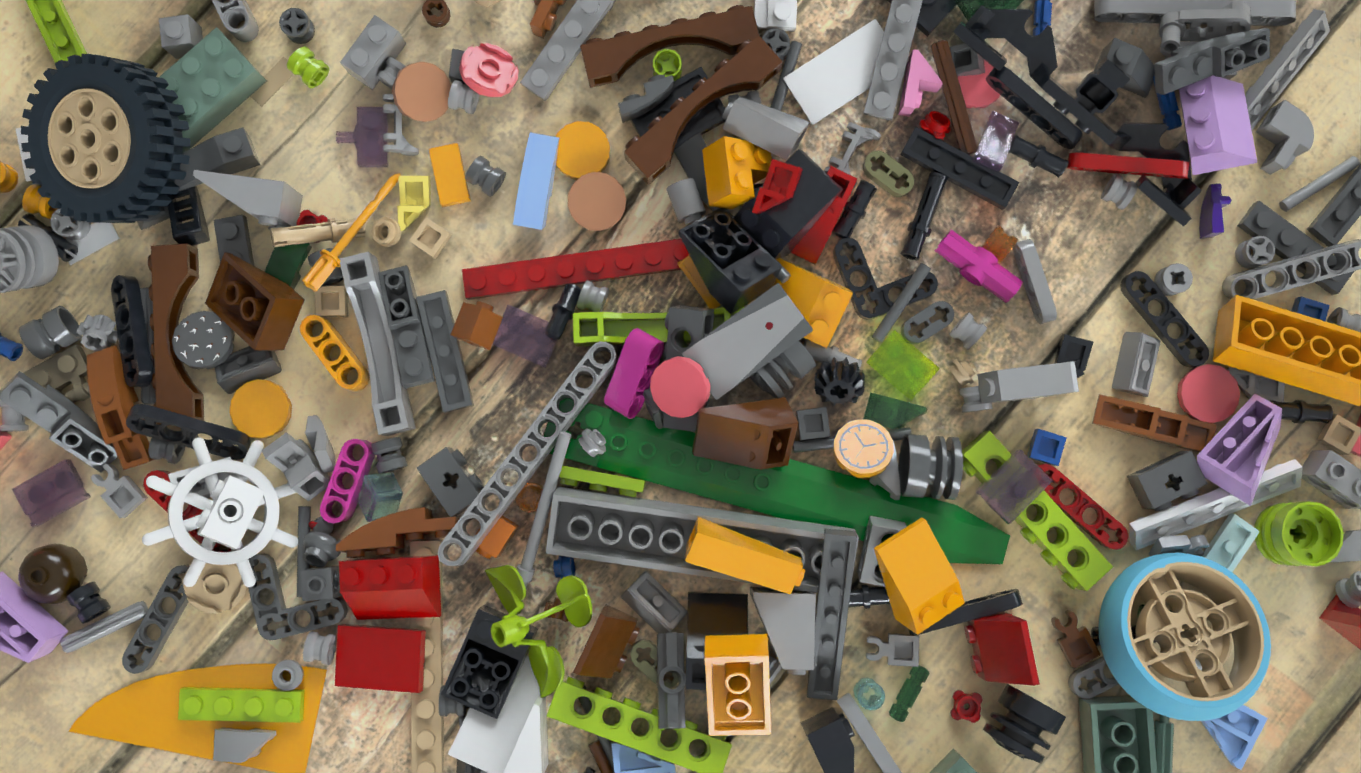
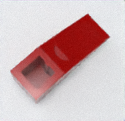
M830 166L827 174L843 191L791 251V254L816 265L857 181V178Z

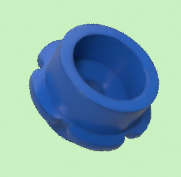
M559 556L558 560H554L553 569L556 578L562 579L569 575H576L574 558Z

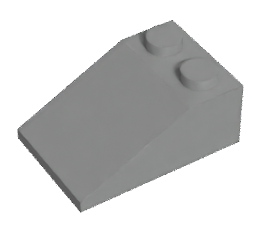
M199 170L193 171L195 178L257 218L259 224L269 226V230L271 228L297 225L303 195L286 182Z

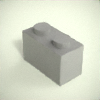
M374 15L340 63L350 75L373 90L380 81L376 77L378 72L386 68V61L389 57L396 59L406 45V42L398 30Z

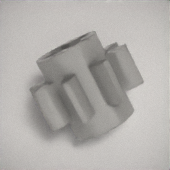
M102 314L93 317L87 315L85 321L80 323L76 331L77 334L83 335L80 343L94 351L111 347L112 343H116L118 339L117 331L113 330L116 322Z

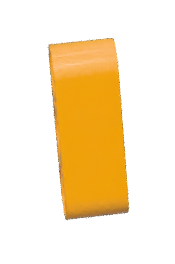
M317 315L305 317L300 324V333L335 381L342 388L352 391L364 389L370 380L369 373L329 320ZM321 323L323 331L319 336L314 337L312 329L315 324ZM335 346H339L341 354L338 359L332 361L329 354L330 350ZM356 369L358 379L354 384L350 385L347 381V375L351 370Z

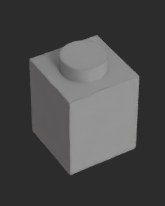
M188 14L159 18L162 48L176 59L183 57L203 39L202 27Z

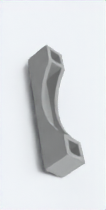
M370 252L339 258L345 288L351 300L365 348L371 383L372 408L378 435L389 436L414 430L416 427L407 389L402 386L393 334L388 326L378 274L380 272L378 260Z

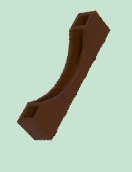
M736 5L722 13L706 12L701 14L699 18L691 20L679 18L672 21L670 25L661 27L659 25H649L643 28L642 31L635 33L623 31L615 34L613 38L605 40L593 38L586 41V44L580 45L589 86L593 88L618 82L629 68L652 52L671 46L700 45L717 49L731 56L738 54L736 52L738 47L748 39L753 41L759 35L752 6Z
M759 35L753 41L748 39L743 42L736 50L738 54L731 60L726 58L721 61L714 69L716 73L709 79L704 77L699 80L692 88L693 92L687 98L680 97L671 105V111L665 117L658 116L648 125L647 128L649 130L643 136L639 137L637 135L626 144V150L624 151L625 160L648 185L671 166L677 140L687 123L699 110L712 101L728 94L759 90L780 72L783 61Z
M189 244L151 246L148 267L152 272L149 296L151 301H153V313L150 315V326L154 331L151 356L155 360L152 385L156 390V402L153 406L204 421L203 393L191 380L183 362L178 359L173 351L172 344L175 328L179 325L183 304L191 288L199 279L198 249Z

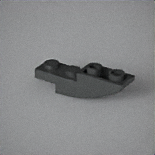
M1262 28L1233 33L1171 51L1170 58L1154 63L1155 92L1165 95L1212 75L1222 78L1269 59L1270 29Z
M405 265L378 272L388 326L393 334L402 386L407 389L435 382L417 304V294L409 267Z
M19 371L0 390L1 401L50 432V440L100 473L105 470L103 468L105 464H111L118 457L112 443L105 445L98 424L49 384L44 388Z

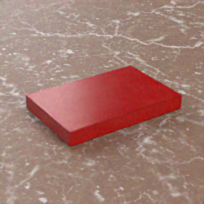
M350 624L338 625L335 686L410 693L423 692L426 630Z

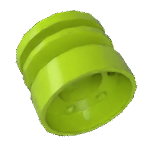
M1305 501L1278 503L1268 506L1259 514L1254 528L1260 531L1255 538L1257 548L1266 559L1275 564L1315 567L1328 564L1338 555L1343 545L1344 531L1340 519L1332 509L1322 503Z

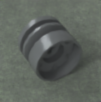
M798 341L749 377L762 391H766L775 399L781 398L784 393L777 383L790 390L793 385L787 374L790 372L797 378L802 379L816 366V363L802 343Z
M904 434L898 463L901 496L923 498L929 485L930 493L934 499H940L942 494L944 499L955 500L957 498L963 476L962 447L958 437H948L945 442L943 436H936L930 449L927 435Z

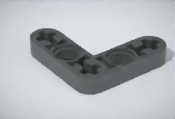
M265 553L256 554L248 559L256 581L269 578L271 580V583L257 586L256 582L254 586L248 587L259 634L264 639L277 640L331 626L341 622L346 617L348 612L346 602L339 597L317 600L286 608L274 559ZM258 559L260 563H266L267 569L262 570V575L260 571L255 572L254 566L258 565ZM264 588L271 589L274 593V601L270 605H265L260 600V592ZM330 603L333 607L339 608V612L335 614V619H333L331 614L319 617L318 619V611L328 609ZM299 610H305L310 614L311 620L306 627L299 626L296 622V614ZM272 618L274 622L286 619L288 625L276 629V634L274 630H268L267 624L272 622Z

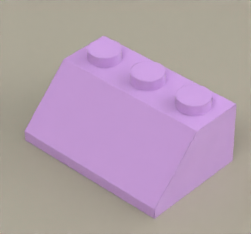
M1212 75L1179 89L1192 175L1257 163L1242 83Z

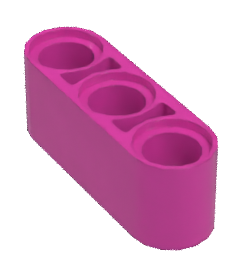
M639 328L630 332L625 340L604 398L605 405L629 419L634 418L640 412L645 401L643 396L644 390L650 388L651 377L655 368L658 367L664 351L663 341Z
M351 439L345 442L341 448L320 505V514L328 523L348 521L355 512L375 458L371 448L372 443L367 440ZM360 444L364 448V456L357 461L353 457V449ZM346 473H350L354 479L353 485L349 489L345 488L342 483ZM336 501L340 502L343 506V513L340 517H336L332 513V506Z

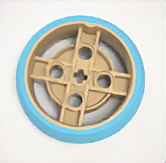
M1163 553L1143 558L1127 567L1115 579L1105 594L1101 605L1098 625L1099 640L1103 657L1109 670L1119 685L1132 698L1158 714L1186 721H1206L1225 716L1245 704L1258 690L1266 675L1271 656V640L1264 612L1254 594L1243 581L1230 570L1212 560L1187 553ZM1178 580L1198 588L1209 598L1198 592L1182 589ZM1137 592H1139L1145 606L1137 618L1136 638L1133 639L1130 619L1134 598ZM1165 601L1171 605L1172 612L1166 608ZM1206 619L1211 622L1213 630L1208 627ZM1182 632L1185 635L1184 639L1180 635ZM1233 638L1234 661L1228 677L1223 666L1230 656ZM1153 640L1157 641L1160 645V652L1155 649ZM1195 658L1201 663L1202 671L1196 666ZM1150 665L1155 671L1169 679L1185 682L1192 696L1172 689L1158 679L1147 666Z

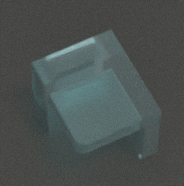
M394 473L364 475L358 503L367 522L398 512L403 492Z

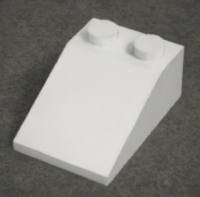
M539 695L534 702L503 773H545L549 764L546 697L540 698Z

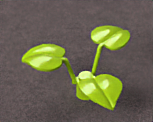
M510 565L486 569L485 572L504 608L509 613L503 616L501 621L492 624L491 635L493 641L499 647H504L511 643L513 647L531 645L529 648L531 668L539 684L540 698L546 697L555 692L556 688L563 682L565 674L564 664L560 653L554 646L547 647L544 640L524 639L529 632V624L564 609L568 621L573 626H586L592 618V602L587 594V587L577 576L569 575L563 577L556 586V593L562 604L526 619L523 616H518L524 608L522 600L526 597V588L518 570Z

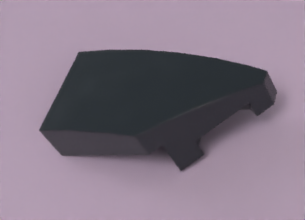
M1062 334L1055 363L1075 361L1077 378L1084 375L1083 371L1086 370L1093 341Z

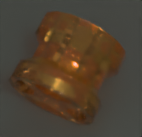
M998 225L985 240L982 248L994 254L998 262H1002L1015 246L1018 238L1014 235H1007L1004 233V228Z
M526 483L515 498L517 506L527 513L536 512L543 486L537 483Z

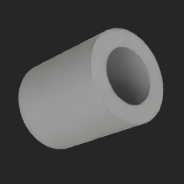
M693 178L678 181L667 187L666 190L679 223L685 222L686 226L702 218V215L706 213Z

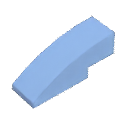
M530 132L521 170L513 225L539 230L546 226L560 137Z

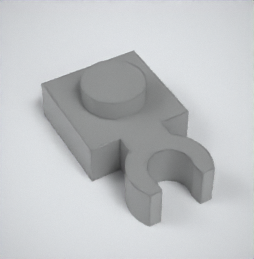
M105 464L103 468L108 472L107 479L104 480L97 474H93L91 479L95 485L105 487L107 491L101 497L119 518H126L148 497L129 476H122L119 479L118 469L112 464Z
M1167 534L1156 540L1149 552V556L1163 553H1187L1203 556L1204 553L1201 548H1208L1209 543L1205 535H1197L1188 539L1187 535L1174 536Z
M888 633V642H883L876 636L867 637V643L877 644L878 651L876 653H866V658L876 661L883 656H887L888 665L919 667L920 636Z

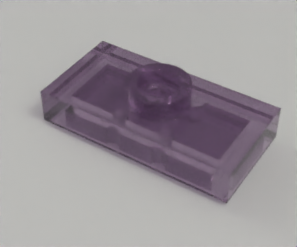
M992 111L972 160L999 172L1004 165L1019 122Z

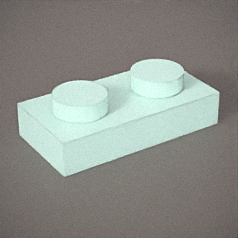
M1229 514L1201 557L1212 560L1233 572L1260 531L1236 514Z

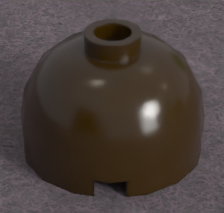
M48 544L34 549L24 558L19 568L18 580L21 589L28 598L38 603L58 604L68 601L66 597L82 587L81 585L84 582V577L87 576L88 569L84 557L77 549L63 544Z

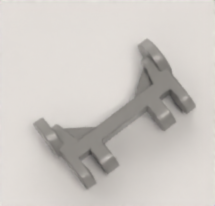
M384 94L383 101L394 102L393 94ZM395 102L394 105L384 104L383 112L394 114V133H384L383 141L394 142V145H383V151L401 153L406 156L418 155L419 149L409 144L402 134V113Z
M849 122L847 128L855 132V134L844 131L842 138L850 142V145L842 160L831 157L829 164L851 175L849 161L856 147L866 141H878L881 134L874 129L864 128ZM826 167L824 172L827 173L830 167Z

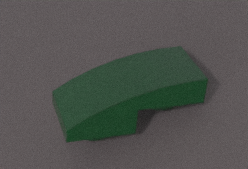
M310 243L275 247L265 272L295 289L301 278L299 271L312 246Z

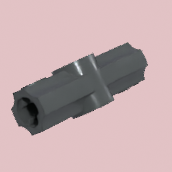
M669 632L657 634L656 685L658 688V729L686 728L684 633ZM671 672L677 675L679 683L676 689H669L664 685L663 677L665 673Z

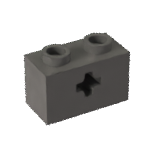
M445 447L418 466L417 470L448 515L456 517L471 505L484 488V485L475 473L469 474L465 468L467 460L458 449L454 451L450 447ZM449 474L459 476V479L456 481L458 487L448 485V482L451 480Z
M1179 451L1127 476L1141 507L1154 509L1155 512L1169 508L1173 505L1171 501L1180 496L1182 499H1186L1198 494V488L1208 484L1192 451ZM1170 478L1171 482L1167 484L1168 488H1166L1165 483H1167Z

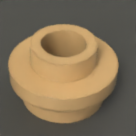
M391 217L380 218L373 224L371 230L373 239L384 247L395 245L401 234L398 222Z
M957 358L953 360L954 364L949 369L962 386L967 383H974L971 377L976 373L967 361L963 360L960 363Z

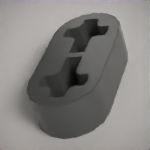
M945 301L931 304L903 323L901 327L902 338L909 344H919L953 321V307ZM934 308H937L939 311L943 309L946 311V315L943 317L945 322L941 319L933 323L930 322L929 318L936 314ZM911 323L914 326H918L921 323L925 324L926 328L919 332L920 338L916 335L912 337L909 335L908 331L911 330Z

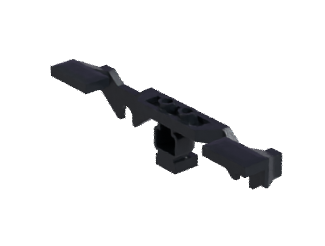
M981 5L966 24L961 21L953 31L959 39L999 71L1007 63V59L989 45L985 39L1005 38L1027 57L1030 77L1056 100L1053 106L1065 116L1069 112L1078 119L1075 124L1086 134L1093 131L1104 142L1118 151L1140 152L1146 158L1179 160L1190 163L1188 143L1184 139L1172 149L1161 147L1160 137L1169 128L1165 123L1124 122L1115 131L1095 114V112L1103 113L1118 97L1116 90L1119 87L1122 89L1130 80L1129 76L1107 57L1098 64L1099 71L1097 73L1090 72L1078 84L1075 90L1077 94L1075 97L1050 76L1058 67L1052 28L1047 25L1040 34L1035 36L1029 35L1025 31V23L1033 14L1030 9H988ZM1190 164L1188 178L1161 177L1163 191L1145 175H1142L1136 181L1138 189L1176 222L1185 226L1192 219L1185 208L1202 191L1192 181Z

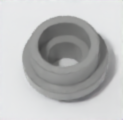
M586 428L579 438L580 445L592 457L598 454L602 455L606 452L604 445L606 439L598 430L594 429L591 431Z
M294 660L279 662L272 672L273 683L283 691L297 688L304 676L301 665ZM284 670L291 673L290 681L284 680L282 676Z

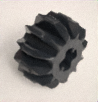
M835 357L831 363L823 361L821 368L817 369L815 373L814 389L816 394L820 395L822 402L831 401L832 407L837 403H841L846 407L848 401L856 403L859 396H862L865 390V374L863 370L859 369L857 362L849 364L847 357L843 361H838Z

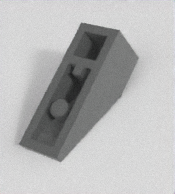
M244 127L213 136L184 152V155L190 156L189 164L181 163L180 169L187 173L184 180H175L174 183L180 187L179 191L203 184V182L193 176L194 170L231 175L259 166L260 162L252 140Z

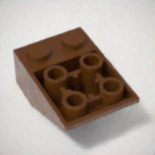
M786 397L701 408L698 413L692 454L698 457L760 470L787 466L799 422Z

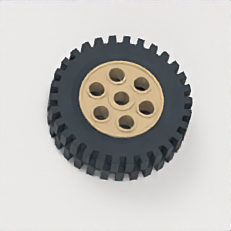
M93 54L72 55L67 57L68 61L59 60L54 63L57 70L48 68L43 73L48 81L39 79L36 81L34 87L39 91V94L29 93L27 101L33 107L32 110L24 109L22 115L23 118L29 119V126H21V134L28 135V143H21L22 152H30L31 157L25 159L24 163L26 168L35 169V173L29 177L33 184H42L38 190L39 194L42 197L50 198L48 204L52 208L61 209V214L73 217L77 221L136 223L135 221L149 219L148 215L158 214L161 212L159 206H168L172 201L167 194L178 193L180 187L174 182L175 180L185 179L187 172L181 170L180 165L181 163L189 164L190 159L189 155L183 154V147H191L190 138H183L182 131L189 130L188 121L179 120L178 117L184 114L185 111L182 105L172 103L178 98L174 90L166 89L169 84L164 78L156 77L158 73L152 69L144 68L145 66L139 63Z

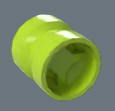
M306 46L297 49L287 62V68L294 75H300L302 82L309 88L319 86L329 73V66L322 60H317L315 54Z
M671 49L659 51L653 58V76L665 75L667 77L672 75L674 81L681 78L682 60L680 55Z

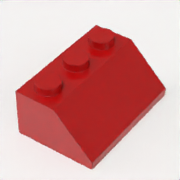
M438 555L339 561L340 593L357 620L441 617Z

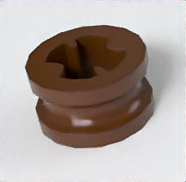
M426 0L423 4L422 14L429 25L438 28L445 26L449 22L451 17L450 10L444 0ZM435 7L442 14L439 17L433 15L431 12L432 8Z

